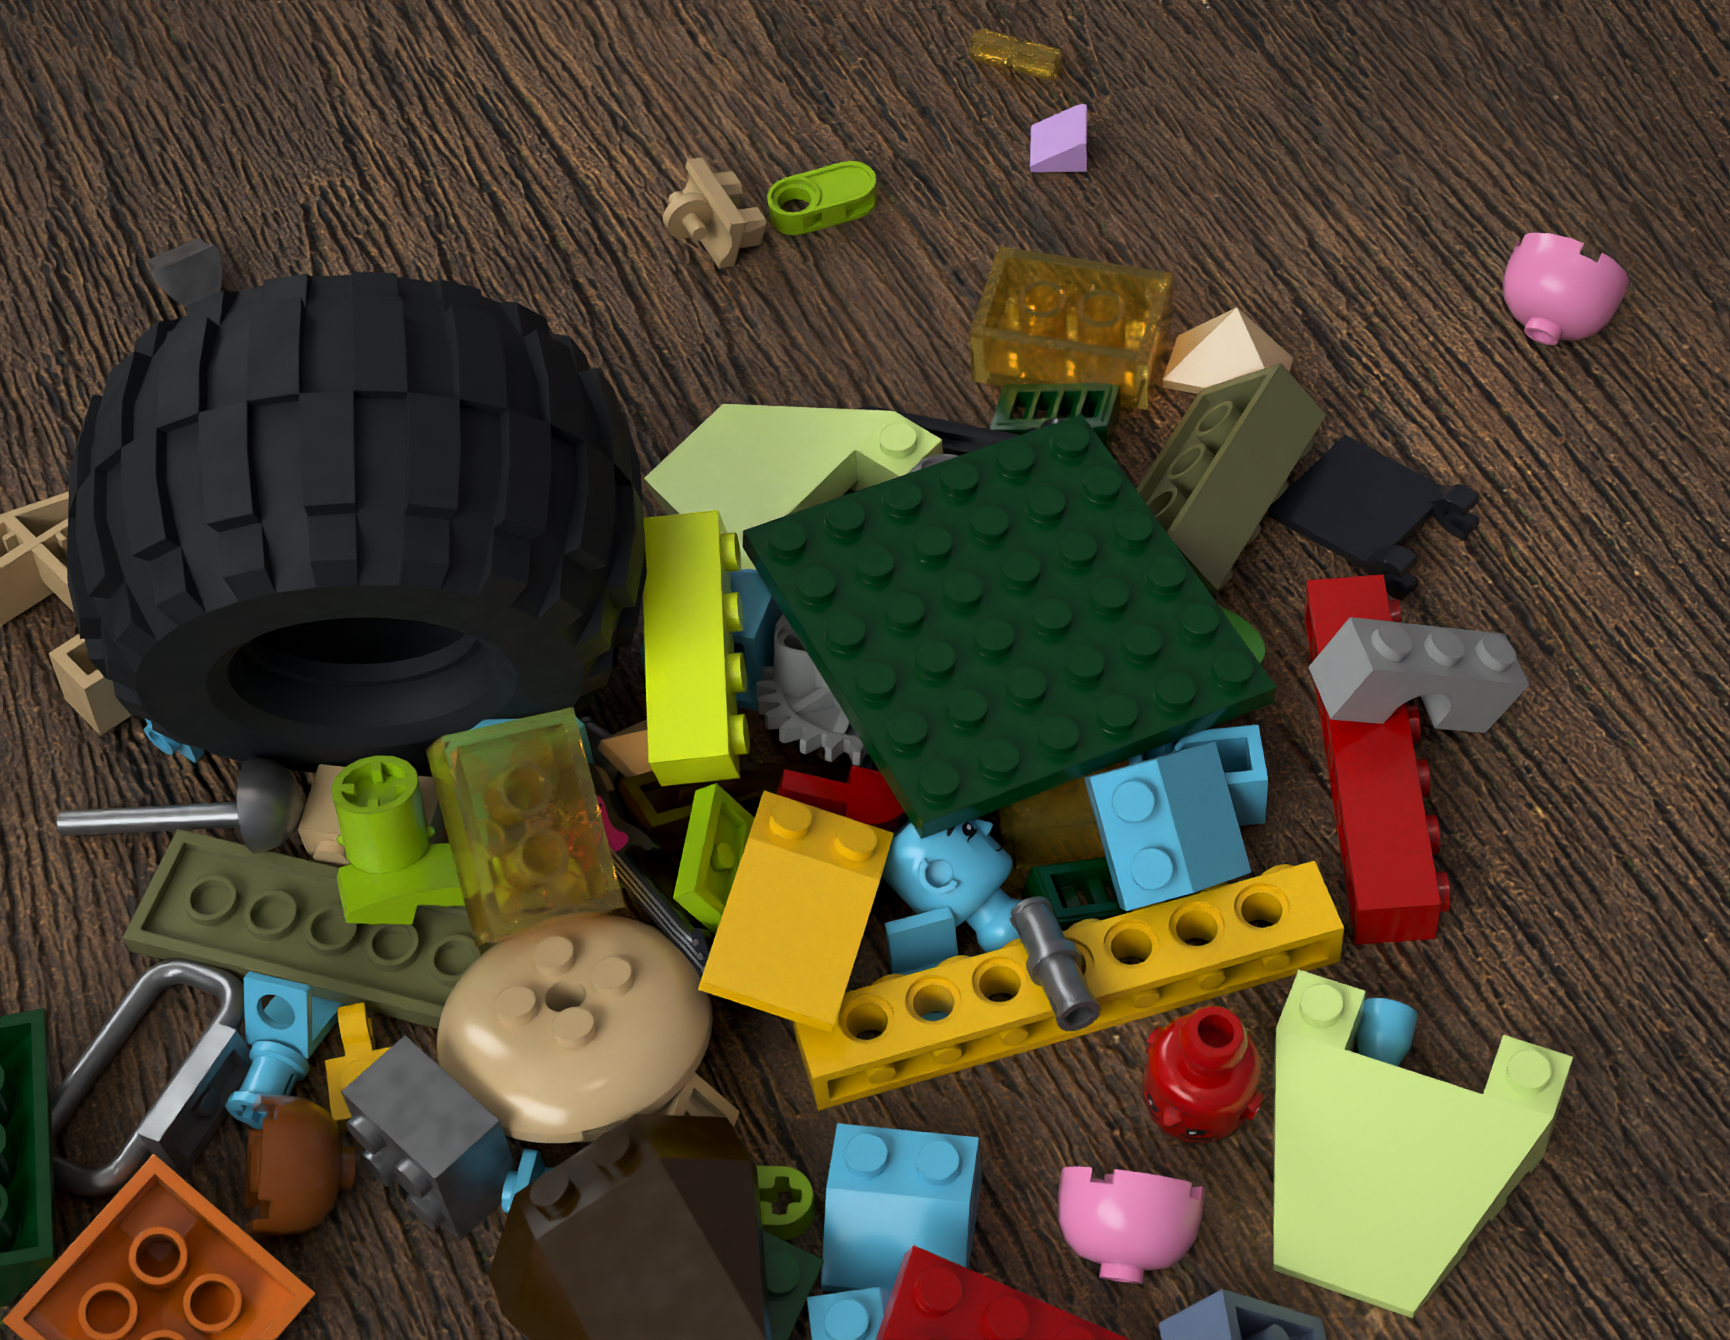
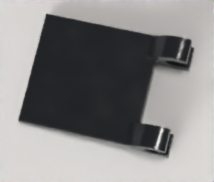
M1344 435L1293 483L1281 497L1269 506L1268 516L1363 568L1370 575L1384 574L1387 594L1395 599L1403 600L1418 585V578L1408 574L1417 564V556L1407 548L1402 547V545L1432 516L1448 533L1457 538L1465 539L1479 525V517L1469 513L1479 502V495L1469 487L1460 484L1441 486Z

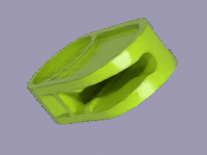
M845 161L781 179L770 187L767 194L770 222L776 230L783 234L801 235L862 218L872 212L878 202L875 172L870 166L862 162ZM795 199L804 200L809 203L806 209L799 212H787L780 208L785 202Z

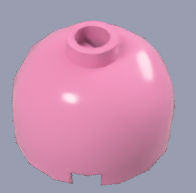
M1529 233L1524 235L1521 243L1517 241L1507 264L1503 278L1504 299L1514 318L1525 326L1524 333L1531 339L1546 345H1556L1559 340L1575 341L1593 336L1608 325L1630 283L1626 271L1614 259L1604 253L1601 254L1598 263L1581 255L1580 252L1584 243L1572 238L1551 233Z
M1065 1167L1061 1170L1058 1194V1221L1063 1236L1078 1256L1101 1264L1099 1278L1124 1283L1143 1284L1144 1270L1169 1268L1185 1257L1195 1242L1203 1213L1204 1187H1192V1182L1126 1170L1114 1169V1174H1105L1104 1180L1091 1178L1092 1167Z

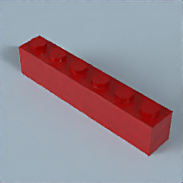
M1384 574L1307 580L1304 623L1311 663L1350 617L1402 623L1399 600H1388ZM1314 682L1354 945L1436 939L1439 914L1450 911V888L1446 871L1435 872L1433 855L1440 853V831L1436 814L1425 815L1423 798L1430 797V775L1426 758L1416 759L1413 744L1420 743L1421 736L1418 707L1416 704L1406 705L1404 703L1392 713L1384 724L1332 720Z

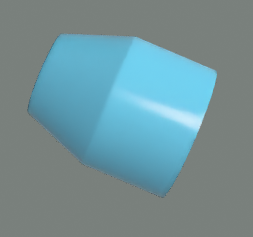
M1385 998L1366 999L1363 1016L1356 1035L1358 1054L1398 1067L1411 1049L1418 1013L1410 1006L1398 1001Z

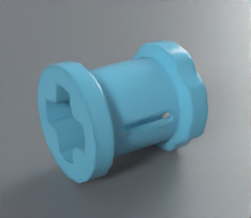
M257 1041L253 1044L249 1053V1058L252 1062L240 1090L230 1095L225 1105L227 1111L237 1120L262 1130L263 1118L265 1119L266 1112L252 1111L257 1094L290 1095L296 1081L304 1080L310 1068L308 1061L301 1054L287 1046L271 1041Z

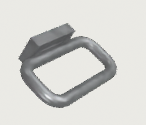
M183 958L162 960L151 966L134 982L52 1095L53 1142L148 1008L164 989L175 984H186L219 997L221 1006L117 1156L101 1168L90 1169L53 1153L55 1186L74 1194L88 1197L111 1194L125 1186L145 1164L150 1155L153 1154L178 1175L186 1176L229 1112L225 1105L229 1096L235 1091L240 1090L252 1064L249 1058L250 1049L238 1033V1029L245 1017L244 986L241 980L228 971L209 964Z

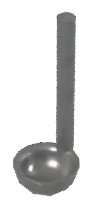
M248 757L242 764L238 778L237 802L60 811L57 816V828L61 836L240 827L246 847L253 854L282 846L298 829L305 808V801L301 796L299 785L286 767L273 759Z

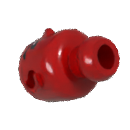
M1207 1005L1194 1010L1190 1014L1175 1018L1165 1028L1157 1026L1146 1040L1150 1045L1146 1049V1053L1149 1055L1143 1073V1102L1153 1122L1167 1135L1186 1143L1209 1144L1228 1137L1246 1118L1253 1121L1266 1099V1095L1257 1089L1261 1080L1260 1053L1251 1035L1246 1031L1242 1020L1233 1011L1222 1006Z

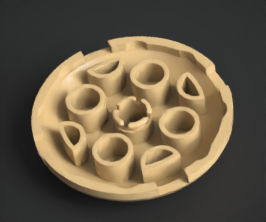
M584 914L558 917L528 926L501 940L483 953L463 973L449 994L440 1017L437 1032L438 1062L445 1072L500 1120L505 1136L537 1143L584 1141L582 1134L584 1131L604 1127L621 1120L626 1121L635 1114L651 1115L669 1102L685 1086L695 1073L707 1050L712 1031V1005L707 992L698 990L701 977L693 965L661 930L637 920L613 915Z

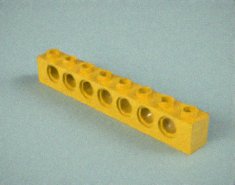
M1315 860L1296 866L1290 864L1277 865L1254 878L1232 884L1223 882L1200 890L1190 896L1136 908L1132 912L1104 920L1085 919L1062 931L1066 940L1073 941L1077 945L1083 961L1080 969L1093 997L1100 1005L1098 1018L1083 1029L1065 1031L1058 1026L1056 1015L1043 987L1036 985L1027 972L1026 962L1029 957L1020 938L1010 941L998 950L973 957L966 955L950 957L938 964L937 967L909 975H886L874 981L870 986L845 992L832 1034L793 1021L796 1041L819 1111L1297 974L1298 969L1307 972L1338 963L1341 960L1344 926ZM1264 920L1273 925L1260 928L1249 924V922ZM1191 938H1199L1209 943L1203 946H1192L1184 941ZM1134 956L1144 961L1139 964L1129 965L1118 960ZM997 993H1007L1014 996L1005 1002H994L987 999ZM934 1011L948 1014L947 1017L937 1021L921 1018L925 1014ZM866 1030L882 1032L880 1036L870 1040H862L855 1037Z

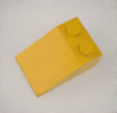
M764 791L698 990L832 1034L894 833Z

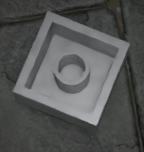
M406 1035L341 1091L352 1116L346 1123V1126L359 1144L366 1149L360 1155L361 1160L383 1185L388 1187L396 1181L410 1194L406 1198L408 1205L429 1228L435 1230L442 1224L461 1241L502 1203V1192L506 1176L510 1170L517 1171L500 1120Z

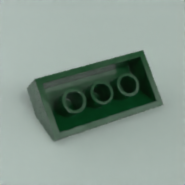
M45 1008L0 1016V1307L7 1306L57 1261L48 1014Z

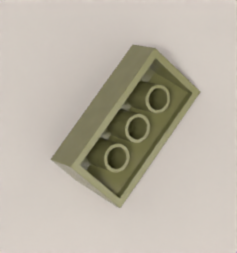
M1282 363L1201 389L1136 488L1139 495L1211 595L1221 590L1232 578L1234 573L1232 566L1243 548L1258 536L1261 530V525L1259 524L1269 506L1281 497L1287 489V477L1297 461L1303 458L1313 447L1315 442L1313 435L1326 416L1324 411Z

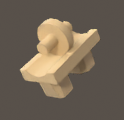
M703 157L687 159L685 166L689 173L687 185L682 192L676 191L669 196L668 202L670 204L663 214V223L670 235L677 239L692 237L695 241L700 240L719 269L734 267L740 248L761 245L766 228V219L758 207L739 209L743 195L742 185L733 171L713 173Z

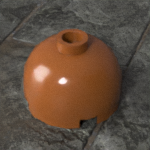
M258 1093L252 1111L266 1112L265 1119L263 1118L262 1130L249 1129L244 1201L245 1209H254L259 1204V1219H253L246 1223V1232L249 1236L301 1234L318 1226L332 1212L339 1189H352L356 1166L355 1148L342 1146L338 1123L326 1109L305 1098L290 1095Z

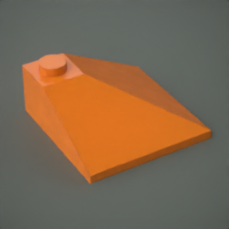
M153 1154L2 1321L23 1340H277L316 1293Z

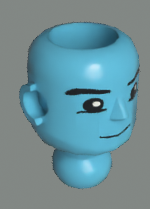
M975 818L921 839L911 821L908 820L893 835L882 872V878L917 914L950 906L955 918V928L966 921L976 931L977 942L986 953L1001 949L1010 941L1018 939L1017 931L1011 925L1009 918L1012 917L1010 914L1011 910L1022 900L1010 898L1000 888L1011 872L1013 860L989 835L993 824Z

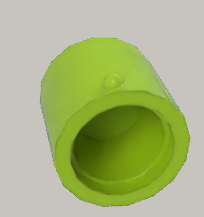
M376 755L355 761L346 766L335 777L331 786V792L341 834L337 837V842L339 845L344 846L347 859L356 868L369 873L394 872L414 864L427 852L431 841L430 837L435 834V829L427 823L417 772L408 761L395 756Z

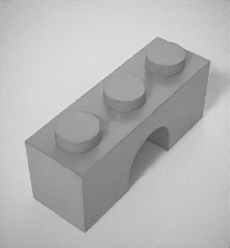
M1350 617L1308 667L1328 715L1332 720L1384 724L1398 707L1420 696L1435 729L1486 733L1529 686L1516 658V652L1505 634Z

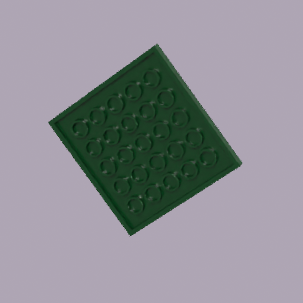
M1082 414L743 530V549L921 839L1272 704L1277 689L1274 682Z

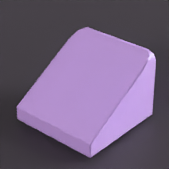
M1087 104L1076 105L1031 125L1030 172H1087Z

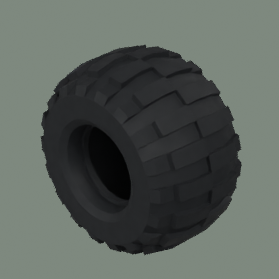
M352 271V275L313 277L309 274L268 279L264 280L262 286L243 291H221L188 304L187 315L183 318L158 321L136 339L134 352L124 360H121L109 372L103 396L92 395L69 469L67 579L80 639H85L89 660L106 679L113 681L115 697L131 715L150 720L152 730L178 743L201 748L211 752L212 755L245 762L248 757L273 759L288 770L316 773L319 764L346 767L359 759L376 755L395 756L406 760L416 770L435 768L432 760L442 752L446 744L454 737L467 733L484 719L577 717L593 704L595 690L607 685L610 672L616 668L619 647L630 648L637 628L647 568L640 460L625 413L621 412L614 388L596 367L589 369L587 356L570 336L549 333L547 318L517 302H497L482 296L481 289L442 279L423 281L397 277V273Z

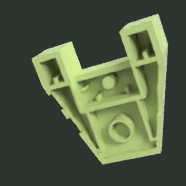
M722 404L644 478L647 489L667 515L718 510L727 533L736 532L738 535L741 552V570H756L742 547L743 530L842 497L849 489L856 492L908 474L922 459L932 455L943 454L942 439L895 411Z
M1298 969L1278 1021L1273 1062V1270L1413 1318L1464 1256L1468 1245L1487 1221L1494 1219L1506 1204L1509 1194L1527 1172L1531 1173L1544 1157L1564 1097L1573 1057L1503 1035L1484 1093L1471 1091L1354 1053L1357 1044L1356 1035L1364 1011L1366 991Z

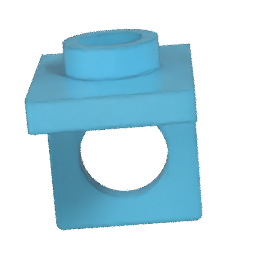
M950 906L885 923L892 974L909 975L937 967L942 961L958 956L955 918ZM930 1012L921 1018L937 1021L947 1017L948 1014L944 1012Z
M250 971L243 979L246 1044L253 1045L257 1041H271L287 1046L308 1059L338 1021L337 1007L345 1005L311 996V987L309 985ZM265 995H275L265 1009H263L262 997Z

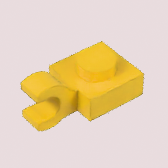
M365 1002L337 1007L345 1056L325 1060L331 1116L338 1123L340 1132L349 1131L346 1123L352 1118L341 1091L391 1048L376 1050L373 1021L371 1018H367Z

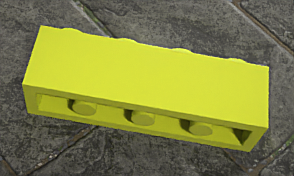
M718 510L644 518L647 575L643 591L648 763L661 786L740 778L739 755L749 754L750 751L747 718L745 714L737 715L736 693L746 692L747 676L742 652L734 653L733 632L744 630L741 596L739 592H732L731 572L741 571V552L738 535L736 532L727 533Z

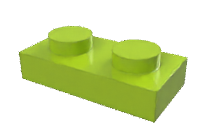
M717 783L695 791L673 896L675 901L713 934H716L754 821V817Z

